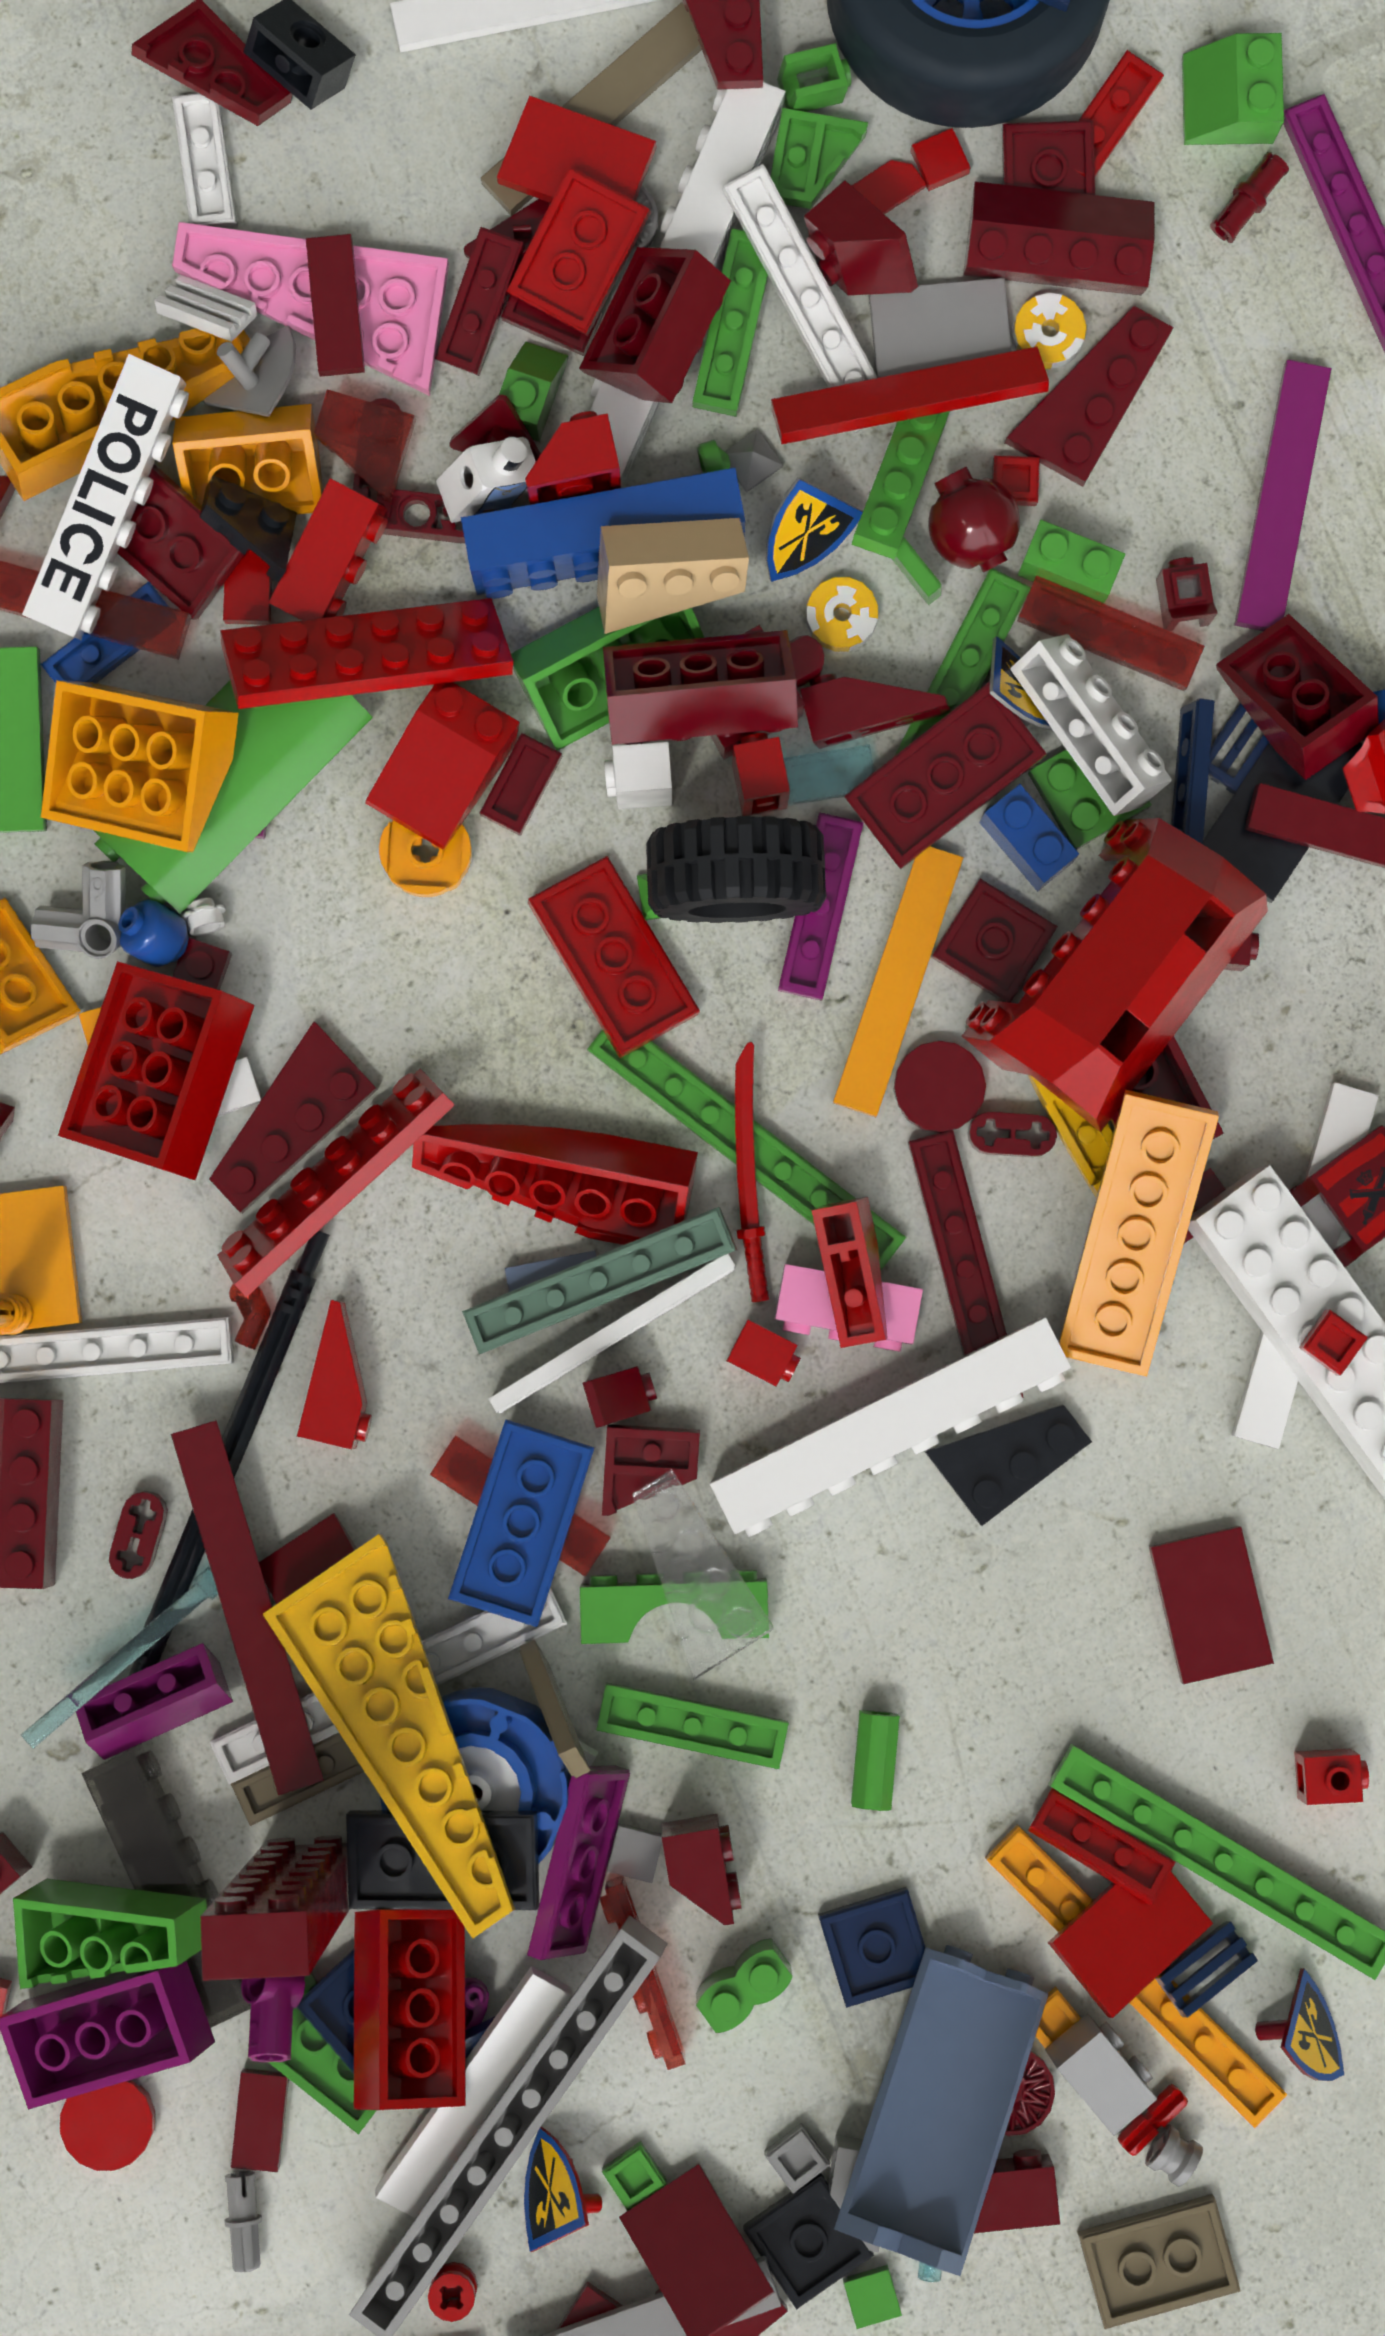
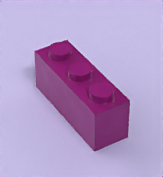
M201 1643L72 1702L85 1743L103 1760H106L233 1702L220 1662L206 1645Z

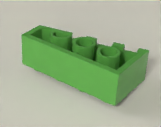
M47 1878L13 1898L20 1989L33 1988L38 1984L51 1982L52 1985L67 1983L72 1979L90 1976V1979L101 1978L111 1973L122 1971L134 1973L178 1966L202 1950L200 1916L207 1909L206 1898Z

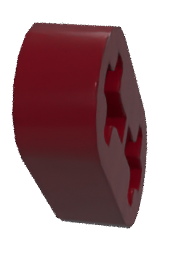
M985 1112L974 1118L967 1132L968 1141L972 1148L986 1155L1040 1157L1053 1148L1057 1138L1056 1128L1052 1121L1044 1116L1035 1114ZM989 1120L993 1121L994 1129L1009 1131L1008 1138H996L993 1140L992 1146L985 1145L984 1137L977 1136L976 1131L986 1125V1121ZM1033 1123L1039 1124V1131L1047 1133V1141L1040 1142L1038 1148L1033 1149L1031 1148L1030 1140L1015 1139L1016 1131L1026 1132L1032 1128Z
M143 1491L133 1494L126 1500L109 1552V1563L116 1575L125 1579H134L144 1575L151 1569L168 1511L166 1502L160 1495L154 1492ZM146 1500L151 1501L150 1509L157 1512L156 1518L147 1520L143 1531L139 1532L137 1528L140 1516L133 1513L134 1507L143 1505ZM134 1538H138L140 1541L137 1555L143 1557V1563L133 1565L131 1570L126 1568L127 1560L120 1558L121 1551L130 1550Z

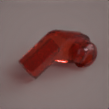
M232 1284L229 1290V1297L232 1302H236L244 1318L234 1341L256 1350L271 1316V1308L260 1286L246 1297Z

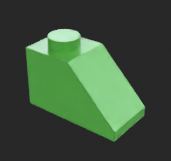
M525 341L507 370L499 395H505L509 398L532 439L540 442L569 358L566 354Z

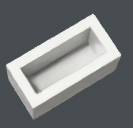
M669 742L612 746L613 760H604L608 797H617L618 809L672 806Z

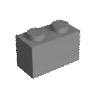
M1087 2013L1049 2045L1045 2051L1059 2072L1112 2135L1115 2136L1157 2100L1147 2085L1153 2077L1135 2055L1127 2061L1119 2051L1125 2045L1124 2042L1107 2022L1099 2027Z

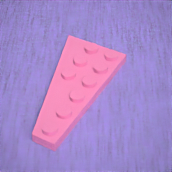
M179 222L172 263L176 273L255 303L258 313L280 324L289 326L291 329L315 340L306 239ZM353 246L364 364L430 396L449 270L448 258Z

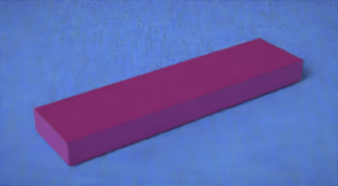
M819 812L816 826L824 835L826 899L818 911L810 912V914L795 916L778 991L819 1001L823 1000L864 822Z

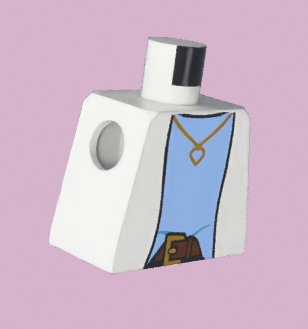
M508 437L502 441L471 446L436 480L451 523L461 521V517L530 505L525 478L536 461L526 438Z

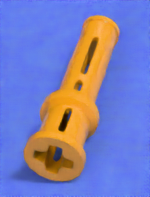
M0 1293V1310L5 1312L4 1315H0V1335L22 1333L32 1322V1305L25 1297L19 1294Z

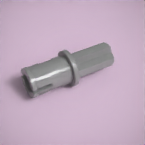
M240 2171L239 2177H236V2173H230L225 2176L229 2217L224 2221L225 2227L230 2228L232 2267L235 2272H251L259 2268L261 2264L258 2224L262 2222V2215L257 2214L256 2175L254 2171Z

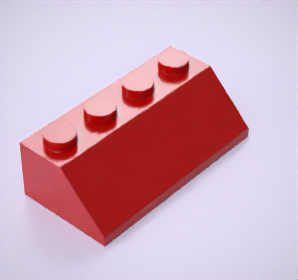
M399 1909L355 1912L354 2109L397 2110L466 2106L465 1927L454 1910Z

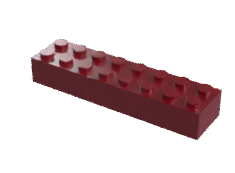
M342 1836L314 1838V1844L295 1845V1838L267 1840V1846L261 1847L200 1916L203 1981L310 1975L350 1910L348 1902L347 1843H342Z

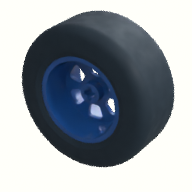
M827 0V9L832 31L844 58L857 77L872 93L898 111L918 120L954 128H976L997 125L1025 116L1040 108L1060 93L1077 75L1090 56L1099 37L1110 0H1071L1067 12L1036 0H1004L1011 6L1012 11L990 19H983L980 2L983 0H957L963 5L962 18L950 16L935 9L934 6L941 0Z

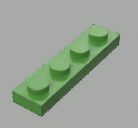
M732 228L722 273L731 282L723 297V303L709 326L692 407L737 417L768 274L745 231Z
M950 411L897 422L851 545L895 560Z
M606 1682L596 1731L779 1769L789 1722Z

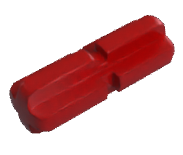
M1173 2084L1168 2085L1156 2097L1157 2100L1147 2108L1148 2111L1145 2114L1141 2113L1118 2135V2142L1130 2155H1137L1159 2133L1158 2128L1161 2125L1165 2127L1187 2106L1188 2099L1177 2086Z

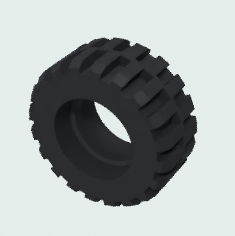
M773 816L713 817L705 820H688L684 823H673L667 825V827L657 828L655 832H652L646 843L648 905L654 914L660 918L696 923L770 921L772 919H787L797 915L803 916L810 914V912H816L821 908L826 899L824 835L815 824L812 825L811 822L805 820L797 821L794 818L782 819Z

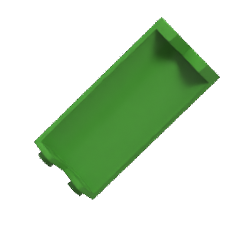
M229 680L205 706L239 713L233 760L194 851L184 852L93 830L100 836L94 844L111 861L116 862L121 857L146 881L140 889L151 900L163 905L168 902L181 914L373 718L352 695L238 709L231 680Z

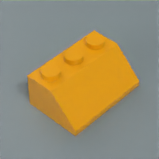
M312 404L275 407L269 417L233 411L175 418L172 444L181 488L201 506L206 486L212 475L225 481L235 483L243 489L270 501L280 503L284 507L297 512V514L313 513L323 493Z

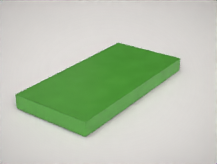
M38 647L0 648V833L47 831L46 819L41 818L45 772L40 649Z

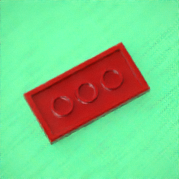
M608 856L528 898L529 907L619 1058L699 1015L700 1010Z

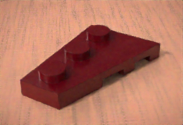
M195 0L132 43V56L256 126L261 125L291 103L292 94L243 52L246 44L202 0Z

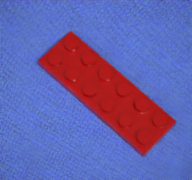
M492 598L220 630L221 647L238 709L513 675V658Z
M421 1068L414 1074L409 1073L402 1077L393 1087L392 1095L381 1105H373L367 1109L360 1117L359 1125L346 1137L340 1136L332 1141L324 1152L325 1156L312 1168L307 1167L301 1170L292 1179L290 1188L281 1197L266 1202L257 1212L256 1220L244 1231L238 1230L225 1240L221 1248L222 1251L217 1256L233 1284L246 1297L455 1106Z

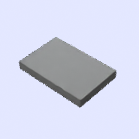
M1004 278L918 285L912 293L869 295L877 378L1011 352Z

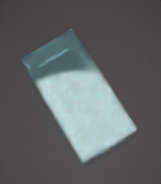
M870 744L784 758L790 788L788 806L844 797L874 773Z

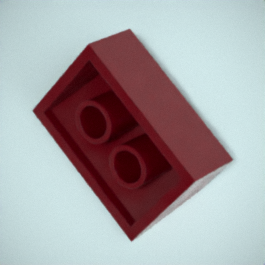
M637 247L579 369L585 374L641 400L673 403L676 395L683 387L684 378L695 355L703 345L704 336L723 303V297L731 280L697 250Z

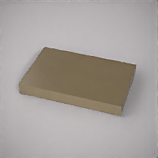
M1213 2194L1077 2231L1104 2329L1241 2291Z

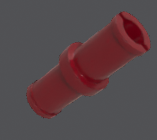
M1266 152L1262 161L1248 179L1236 185L1232 191L1233 198L1210 224L1212 231L1220 239L1233 243L1236 236L1253 214L1262 212L1267 205L1266 198L1283 176L1289 172L1287 163L1278 155Z

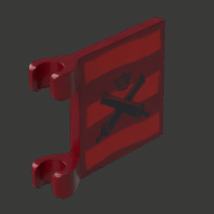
M1383 1125L1377 1127L1289 1190L1300 1207L1319 1194L1341 1224L1350 1239L1332 1251L1344 1267L1350 1265L1364 1252L1385 1238V1128Z

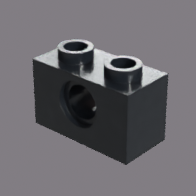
M282 0L253 17L243 51L310 110L345 89L356 56L354 52L293 0Z

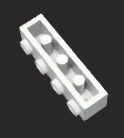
M1069 634L1039 640L1010 668L1113 816L1143 807L1172 781L1164 769L1165 765L1158 753L1149 748L1139 734L1135 720L1121 709L1112 696V689L1108 682L1097 675L1087 661L1083 647L1076 640L1072 639Z

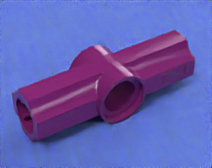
M304 1976L242 1979L241 1991L243 1999L251 2004L248 2057L251 2058V2061L265 2063L291 2060L293 2009L298 2006L303 1997L305 1989Z

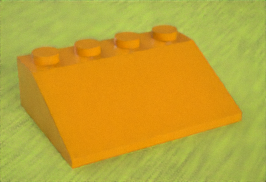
M56 680L41 818L184 852H193L233 760L239 713L94 682Z

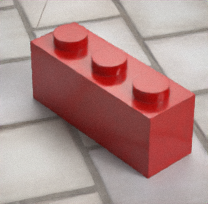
M330 478L287 564L286 571L278 582L268 603L300 620L342 616L347 604L342 599L350 583L356 585L362 577L367 565V560L363 559L370 543L376 544L383 535L388 522L384 515L388 508Z

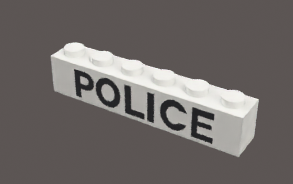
M128 354L22 615L79 640H82L84 632L91 634L94 630L101 609L96 607L102 589L110 590L117 575L118 565L113 564L120 546L127 548L135 531L136 523L131 521L137 503L144 505L152 490L154 480L148 476L155 460L162 462L170 446L171 436L166 433L173 417L179 419L187 405L189 393L184 391L186 383L180 376Z

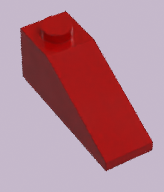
M868 1196L826 1204L811 1210L840 1347L845 1348L888 1339L878 1242Z
M331 1300L297 1437L352 1450L357 1448L358 1441L366 1442L372 1415L365 1413L367 1399L346 1305L343 1302Z

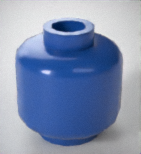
M151 899L140 901L133 907L127 908L119 919L118 927L121 931L120 945L122 949L150 966L158 968L175 962L184 954L187 948L189 938L185 920L180 914Z

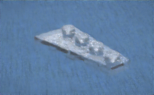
M671 1469L633 1493L632 1497L694 1681L771 1632L774 1626Z

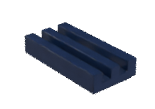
M1241 703L1211 745L1209 776L1212 777L1211 780L1217 784H1223L1227 787L1226 790L1232 794L1237 791L1269 743L1263 734L1234 778L1226 773L1258 727L1254 720L1251 719L1220 766L1216 767L1212 764V761L1246 712Z
M1231 1921L1223 1922L1155 1978L1182 2017L1188 2018L1258 1961L1254 1953H1250L1245 1947L1247 1944L1244 1939L1238 1937L1235 1932L1236 1928ZM1226 1938L1229 1943L1227 1947L1176 1988L1173 1986L1172 1980ZM1235 1954L1238 1955L1239 1959L1187 2001L1182 1999L1183 1996Z

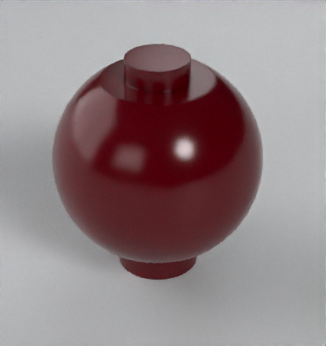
M967 466L934 483L940 496L936 503L931 506L928 529L930 539L937 552L954 566L972 569L979 565L983 573L1007 561L1008 559L1004 551L1014 546L1020 529L1018 506L1010 492L1003 485L990 478L973 479Z

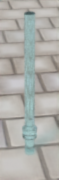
M207 1567L194 1579L196 1582L194 1586L24 1731L21 1737L27 1744L34 1749L207 1598L213 1600L218 1596L210 1567Z

